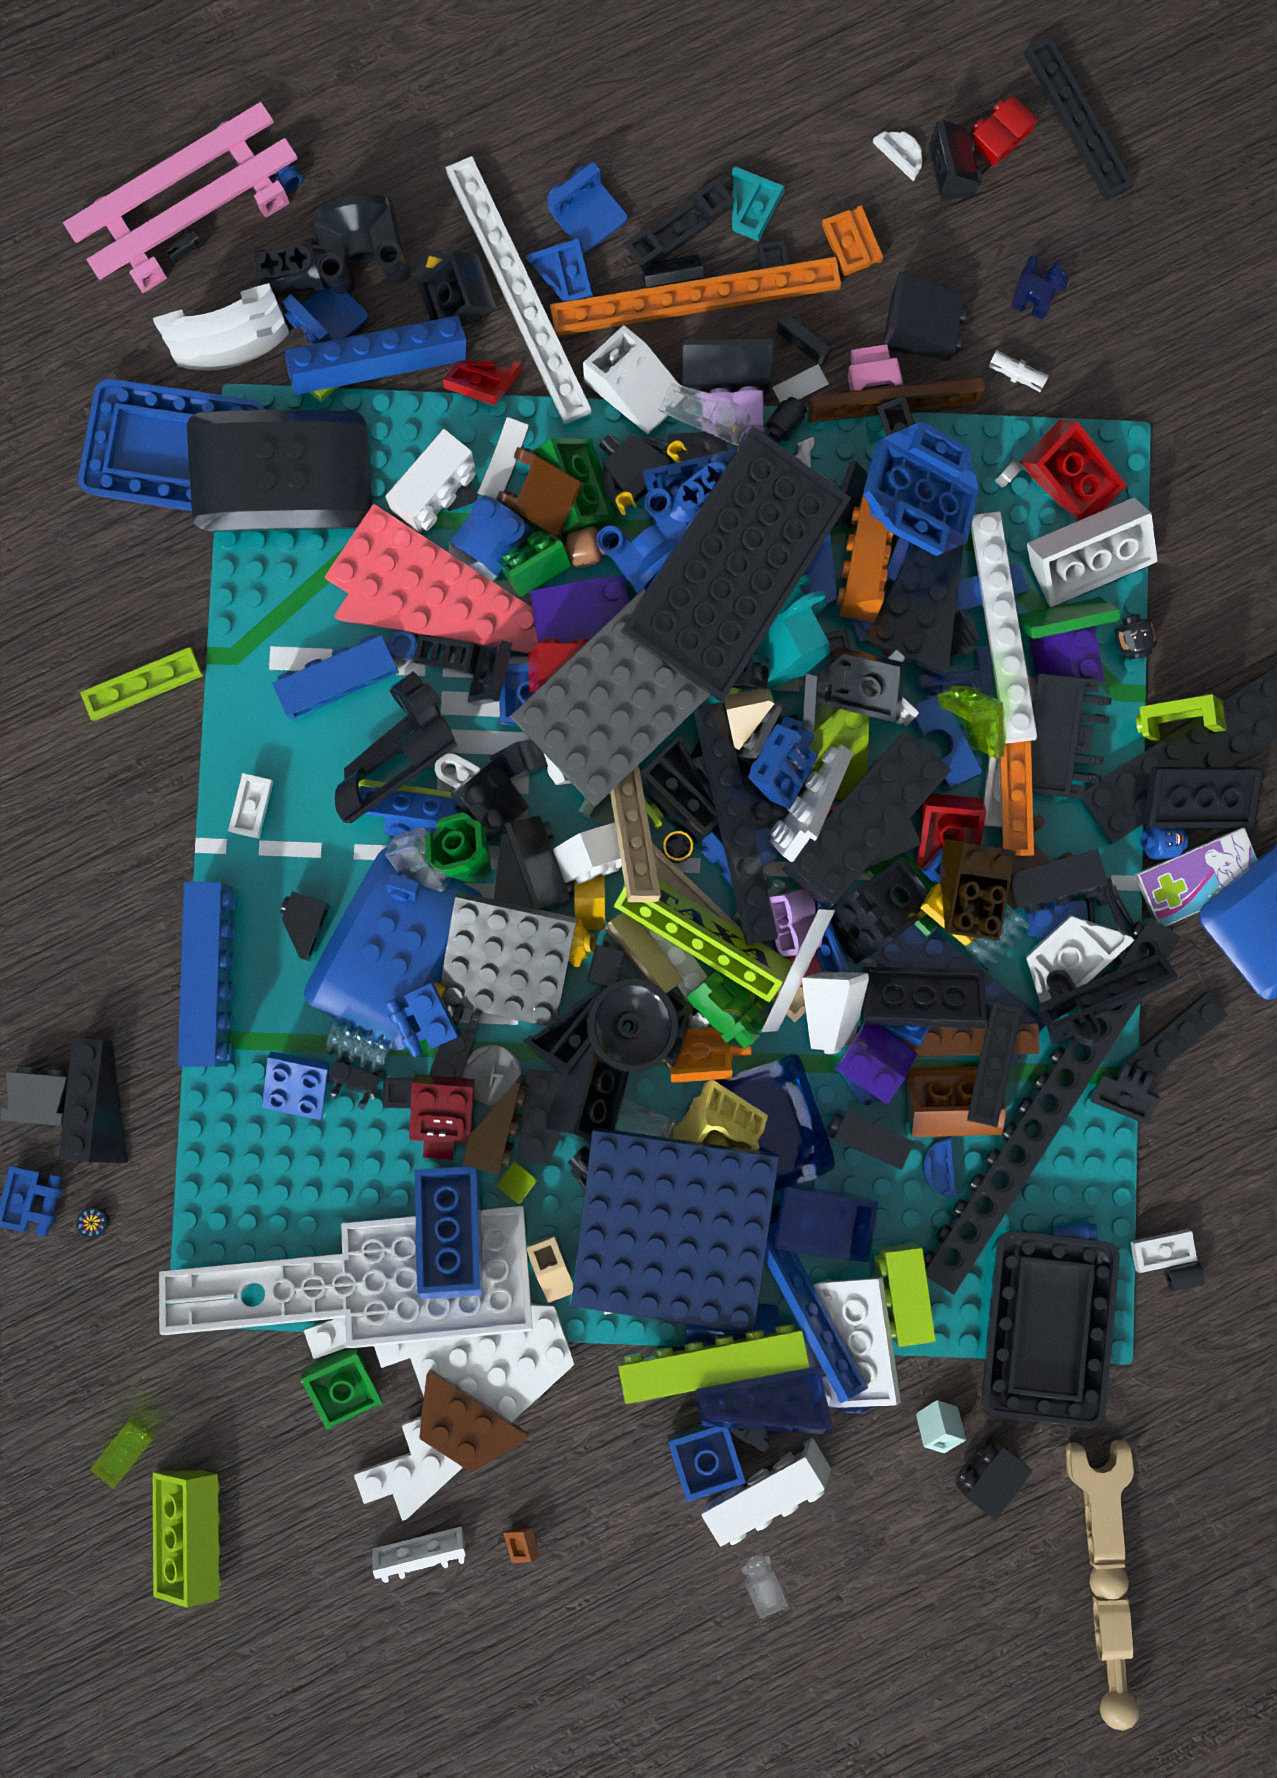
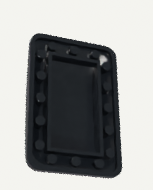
M333 410L201 412L191 416L187 422L192 519L194 525L201 531L242 532L357 529L372 507L367 424L364 417L357 412Z
M1007 1231L999 1237L993 1271L982 1388V1405L990 1415L1080 1427H1096L1104 1420L1120 1262L1119 1251L1112 1243L1022 1231Z

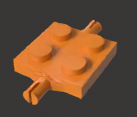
M714 1027L690 1028L685 1037L677 1064L672 1067L667 1063L670 1068L671 1083L731 1079L733 1057L751 1056V1045L744 1049L740 1044L732 1045L731 1040L726 1043L721 1037L723 1033Z

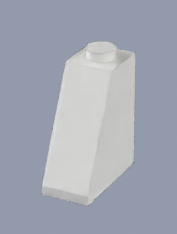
M820 971L802 978L811 1049L824 1050L825 1054H835L841 1052L842 1047L849 1045L856 1035L869 980L868 973Z

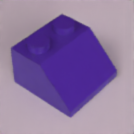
M1095 626L1036 639H1028L1036 685L1039 673L1100 679L1099 685L1105 682Z
M863 1023L833 1069L881 1103L888 1104L905 1080L918 1053L880 1026L864 1025Z

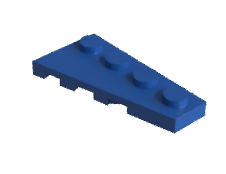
M736 449L718 453L726 465ZM715 454L643 470L647 493L655 488H661L672 495L669 491L675 485L680 487L703 467L711 463L712 460L710 458Z

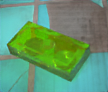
M130 1419L91 1467L90 1471L114 1489L155 1437L133 1419Z

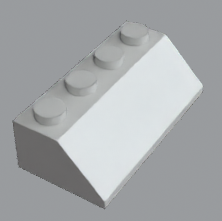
M1131 498L1027 543L1031 568L1050 607L1158 562L1151 512L1136 498Z

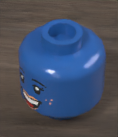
M1146 827L1145 831L1141 833L1140 845L1149 858L1169 860L1185 852L1188 845V836L1182 828Z

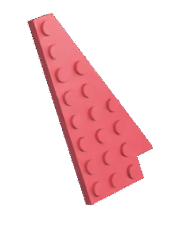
M375 504L372 505L325 575L326 580L348 593V596L334 615L339 621L394 631H408L416 635L424 634L475 643L478 646L504 640L512 643L511 652L528 655L537 644L533 608Z

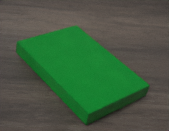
M1098 597L1018 614L1017 617L1019 628L1031 638L1036 639L1116 622L1120 620V613L1118 608Z

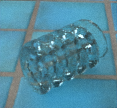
M1006 907L1000 941L975 937L974 941L966 946L964 945V947L978 965L989 971L986 961L988 960L996 964L998 961L994 953L997 952L1005 955L1006 952L1002 945L1005 943L1013 947L1015 944L1011 936L1014 935L1021 939L1023 935L1019 928L1023 927L1030 930L1031 926L1019 913L1012 908Z
M336 1017L327 1037V1053L333 1055L338 1050V1057L342 1060L349 1054V1061L352 1064H355L361 1058L362 1068H367L372 1062V1071L377 1073L385 1065L390 1055L394 1038L386 1045L384 1044V1034H381L375 1041L373 1040V1030L370 1029L363 1036L361 1025L352 1032L351 1021H347L343 1027H340V1017Z

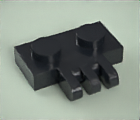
M1127 1061L1123 1063L1117 1077L1102 1072L1090 1096V1101L1147 1125L1160 1100L1158 1094L1148 1091L1154 1077V1072L1147 1070L1141 1080L1139 1078L1143 1068L1135 1066L1132 1074L1128 1075L1132 1063Z

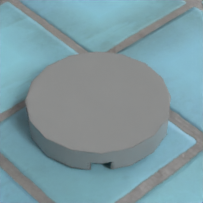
M498 1045L483 1046L475 1050L467 1058L463 1070V1078L475 1079L474 1099L486 1105H494L515 1080L522 1075V1067L518 1058L509 1049Z

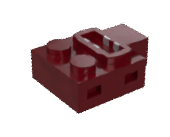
M415 1074L411 1090L409 1140L424 1141L423 1158L453 1160L456 1144H468L469 1136L473 1130L475 1079Z

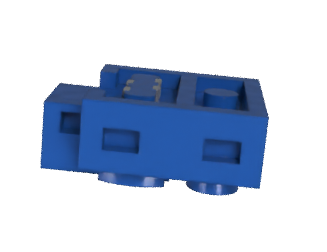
M784 716L780 725L777 724L765 740L762 752L752 764L748 778L770 801L789 809L791 808L818 758L813 750L808 749L815 737L813 732L803 730V722Z

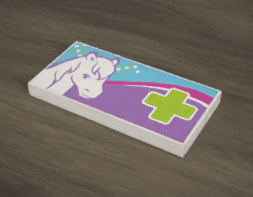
M1238 828L1190 849L1176 858L1165 860L1134 875L1152 918L1166 927L1200 912L1204 904L1255 862L1257 858L1245 828Z

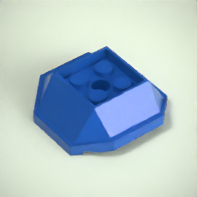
M922 421L877 441L863 496L869 503L871 517L882 522L891 533L935 556L966 543L979 493L976 475L970 464L972 458L969 447Z

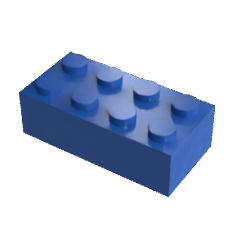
M465 1166L414 1170L417 1294L422 1300L484 1296L480 1174L478 1169Z

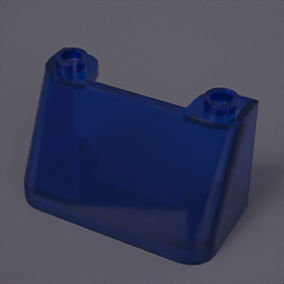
M791 1054L734 1073L731 1079L714 1080L768 1115L764 1132L758 1139L760 1147L758 1151L779 1154L774 1191L819 1178L834 1168V1154L804 1065L797 1054Z

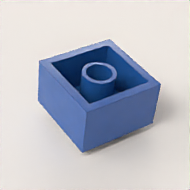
M725 1416L667 1435L668 1444L687 1502L746 1483Z

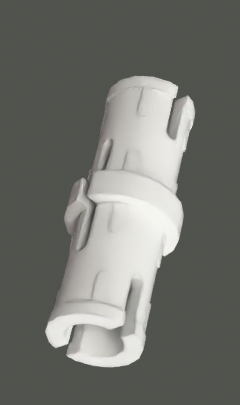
M996 350L988 366L1010 377V381L1014 383L1018 381L1038 392H1041L1049 376L1026 365V361L1022 359L1018 361L999 350Z

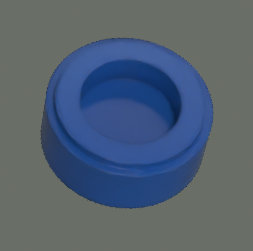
M398 630L389 637L388 649L396 660L408 661L415 656L417 640L411 632Z

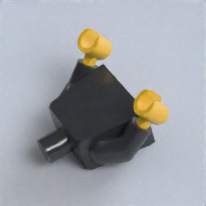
M612 434L607 435L599 444V447L609 456L603 462L604 472L602 474L606 496L618 506L622 515H626L625 507L628 505L631 508L633 506L636 508V503L647 493L642 471L671 464L669 458H672L674 463L681 462L678 454L681 452L688 454L689 451L681 441L670 443L646 436L638 438L632 434L621 444Z

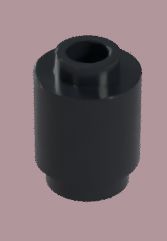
M788 397L787 400H783L765 423L768 429L767 434L777 442H788L805 420L806 406L794 397Z

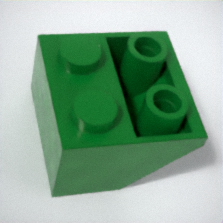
M548 531L534 533L527 539V544L519 549L518 547H513L502 554L503 559L498 561L513 590L520 597L571 566L562 542Z

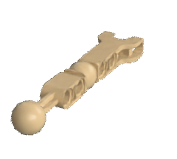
M1125 1439L1115 1440L1110 1445L1109 1461L1105 1466L1096 1469L1089 1466L1086 1450L1077 1442H1070L1066 1446V1470L1070 1479L1083 1490L1090 1565L1094 1567L1091 1571L1089 1582L1091 1590L1095 1594L1093 1595V1614L1096 1648L1099 1659L1101 1661L1106 1660L1109 1691L1101 1699L1100 1712L1102 1719L1108 1726L1124 1731L1134 1726L1138 1721L1140 1712L1137 1699L1127 1690L1125 1659L1133 1658V1639L1129 1600L1125 1596L1129 1580L1127 1572L1123 1569L1126 1567L1121 1493L1134 1476L1132 1453Z

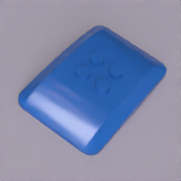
M115 379L100 381L96 385L93 394L78 474L79 486L91 495L192 511L187 442V422L189 418L201 412L265 410L260 402L251 399Z
M1277 843L1204 904L1199 912V921L1202 927L1256 994L1268 1000L1277 998Z
M391 846L382 849L356 891L306 984L304 997L307 1003L391 1049H405L400 1040L402 1036L396 1024H392L388 1017L390 1012L385 1003L396 998L400 1007H405L408 1005L404 997L406 992L432 980L441 984L456 893L461 892L483 897L482 894L465 883L446 876L433 866L399 848ZM390 873L419 882V892L415 901L409 899L407 902L398 901L390 896L391 893L386 892V883ZM414 1015L407 1017L413 1032L419 1030L420 1027Z

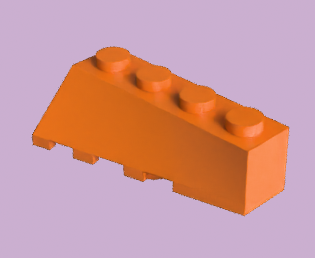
M863 497L860 507L854 506L851 524L856 525L854 534L849 533L846 551L851 552L849 561L844 560L841 578L846 579L844 588L839 587L836 605L841 606L839 617L874 623L884 600L885 592L883 589L888 570L885 569L887 568L891 553L889 542L892 540L893 533L888 531L882 522L871 517L869 503Z

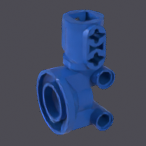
M718 453L710 458L712 460L711 463L703 467L680 487L677 485L669 490L672 495L661 488L649 491L645 497V507L657 523L640 533L633 542L614 526H606L599 531L597 535L599 548L612 558L637 594L642 589H645V591L648 589L726 467L725 462Z

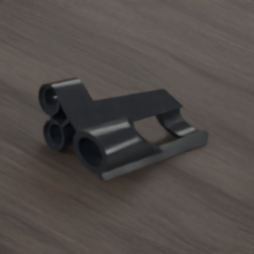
M414 671L391 686L389 690L407 716L344 768V781L338 784L335 790V808L343 823H353L458 745L438 707L442 704L440 698L427 682L423 683ZM398 753H404L412 765L362 801L359 793V782Z

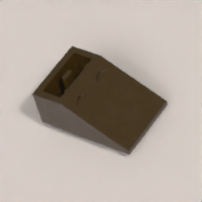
M945 839L940 864L945 933L1000 941L1016 851Z
M520 1075L475 1126L469 1136L463 1161L464 1166L499 1174L502 1166L508 1167L515 1144L509 1142L510 1137H515L522 1115L516 1113L518 1106L522 1107L523 1102H525L529 1086L524 1084L525 1075Z

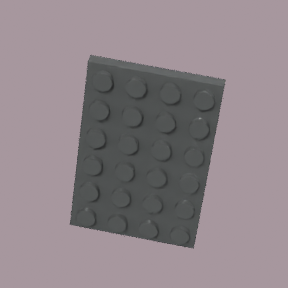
M642 589L510 715L511 719L593 806H596L710 696L709 693L620 632L646 592L645 589Z

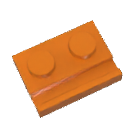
M862 205L858 206L857 209L847 210L822 221V227L843 277L870 267L871 264L882 262L883 255Z

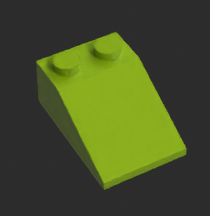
M839 709L813 732L815 737L808 748L813 750L818 758L807 778L813 771H819L824 764L822 758L831 746L836 747L840 743L853 752L834 800H843L867 773L869 716Z

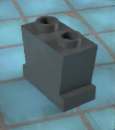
M17 1066V1071L6 1072L8 1108H2L0 1120L62 1126L68 1076H65L66 1070L47 1069V1074L35 1073V1067Z

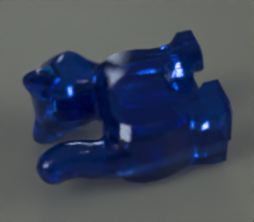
M1035 255L1029 257V263L1024 267L1017 281L1016 292L1012 299V308L1024 312L1026 302H1032L1034 307L1031 316L1043 319L1049 311L1048 306L1054 299L1056 292L1066 289L1069 279L1066 277L1065 270L1059 267V261L1049 269L1045 279L1034 274L1033 272L1038 266V259Z

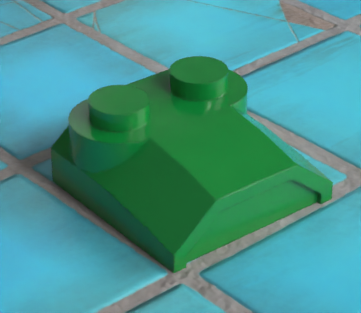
M357 1348L343 1349L319 1360L301 1374L300 1380L327 1430L377 1405H383L380 1394L365 1365L364 1356Z

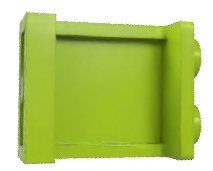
M1213 694L1139 707L1140 715H1136L1138 732L1143 733L1145 738L1154 742L1161 741L1159 731L1161 723L1202 716L1204 726L1214 732L1227 730L1223 701Z

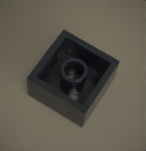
M991 1436L988 1441L984 1439L978 1445L975 1451L977 1456L971 1464H965L956 1477L958 1479L956 1486L969 1501L996 1521L1033 1470L1018 1455Z

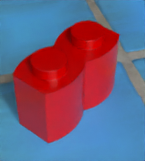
M1014 95L1007 101L1004 99L1000 100L991 111L993 115L987 120L984 118L980 119L971 130L975 149L994 167L1033 131L1038 121V118Z

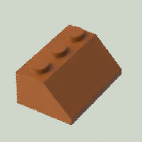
M978 1066L910 1068L906 1076L907 1113L911 1137L1002 1135L1006 1114L1004 1099L997 1128L967 1121Z

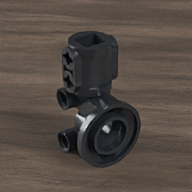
M375 194L347 196L330 201L317 208L312 214L317 241L310 238L304 240L302 245H292L270 251L262 249L255 251L254 254L260 285L269 283L277 300L279 295H287L313 288L317 291L326 289V284L334 293L344 294L347 292L350 294L355 286V280L350 269L351 264H364L377 260L387 278L396 284L405 282L411 274L410 264L403 253L393 202L388 197Z

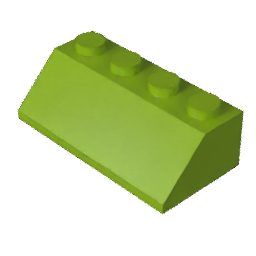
M203 1470L153 1472V1597L187 1608L219 1600L221 1579L219 1575L220 1545L218 1525L220 1523V1514L218 1512V1494L220 1484L217 1473Z

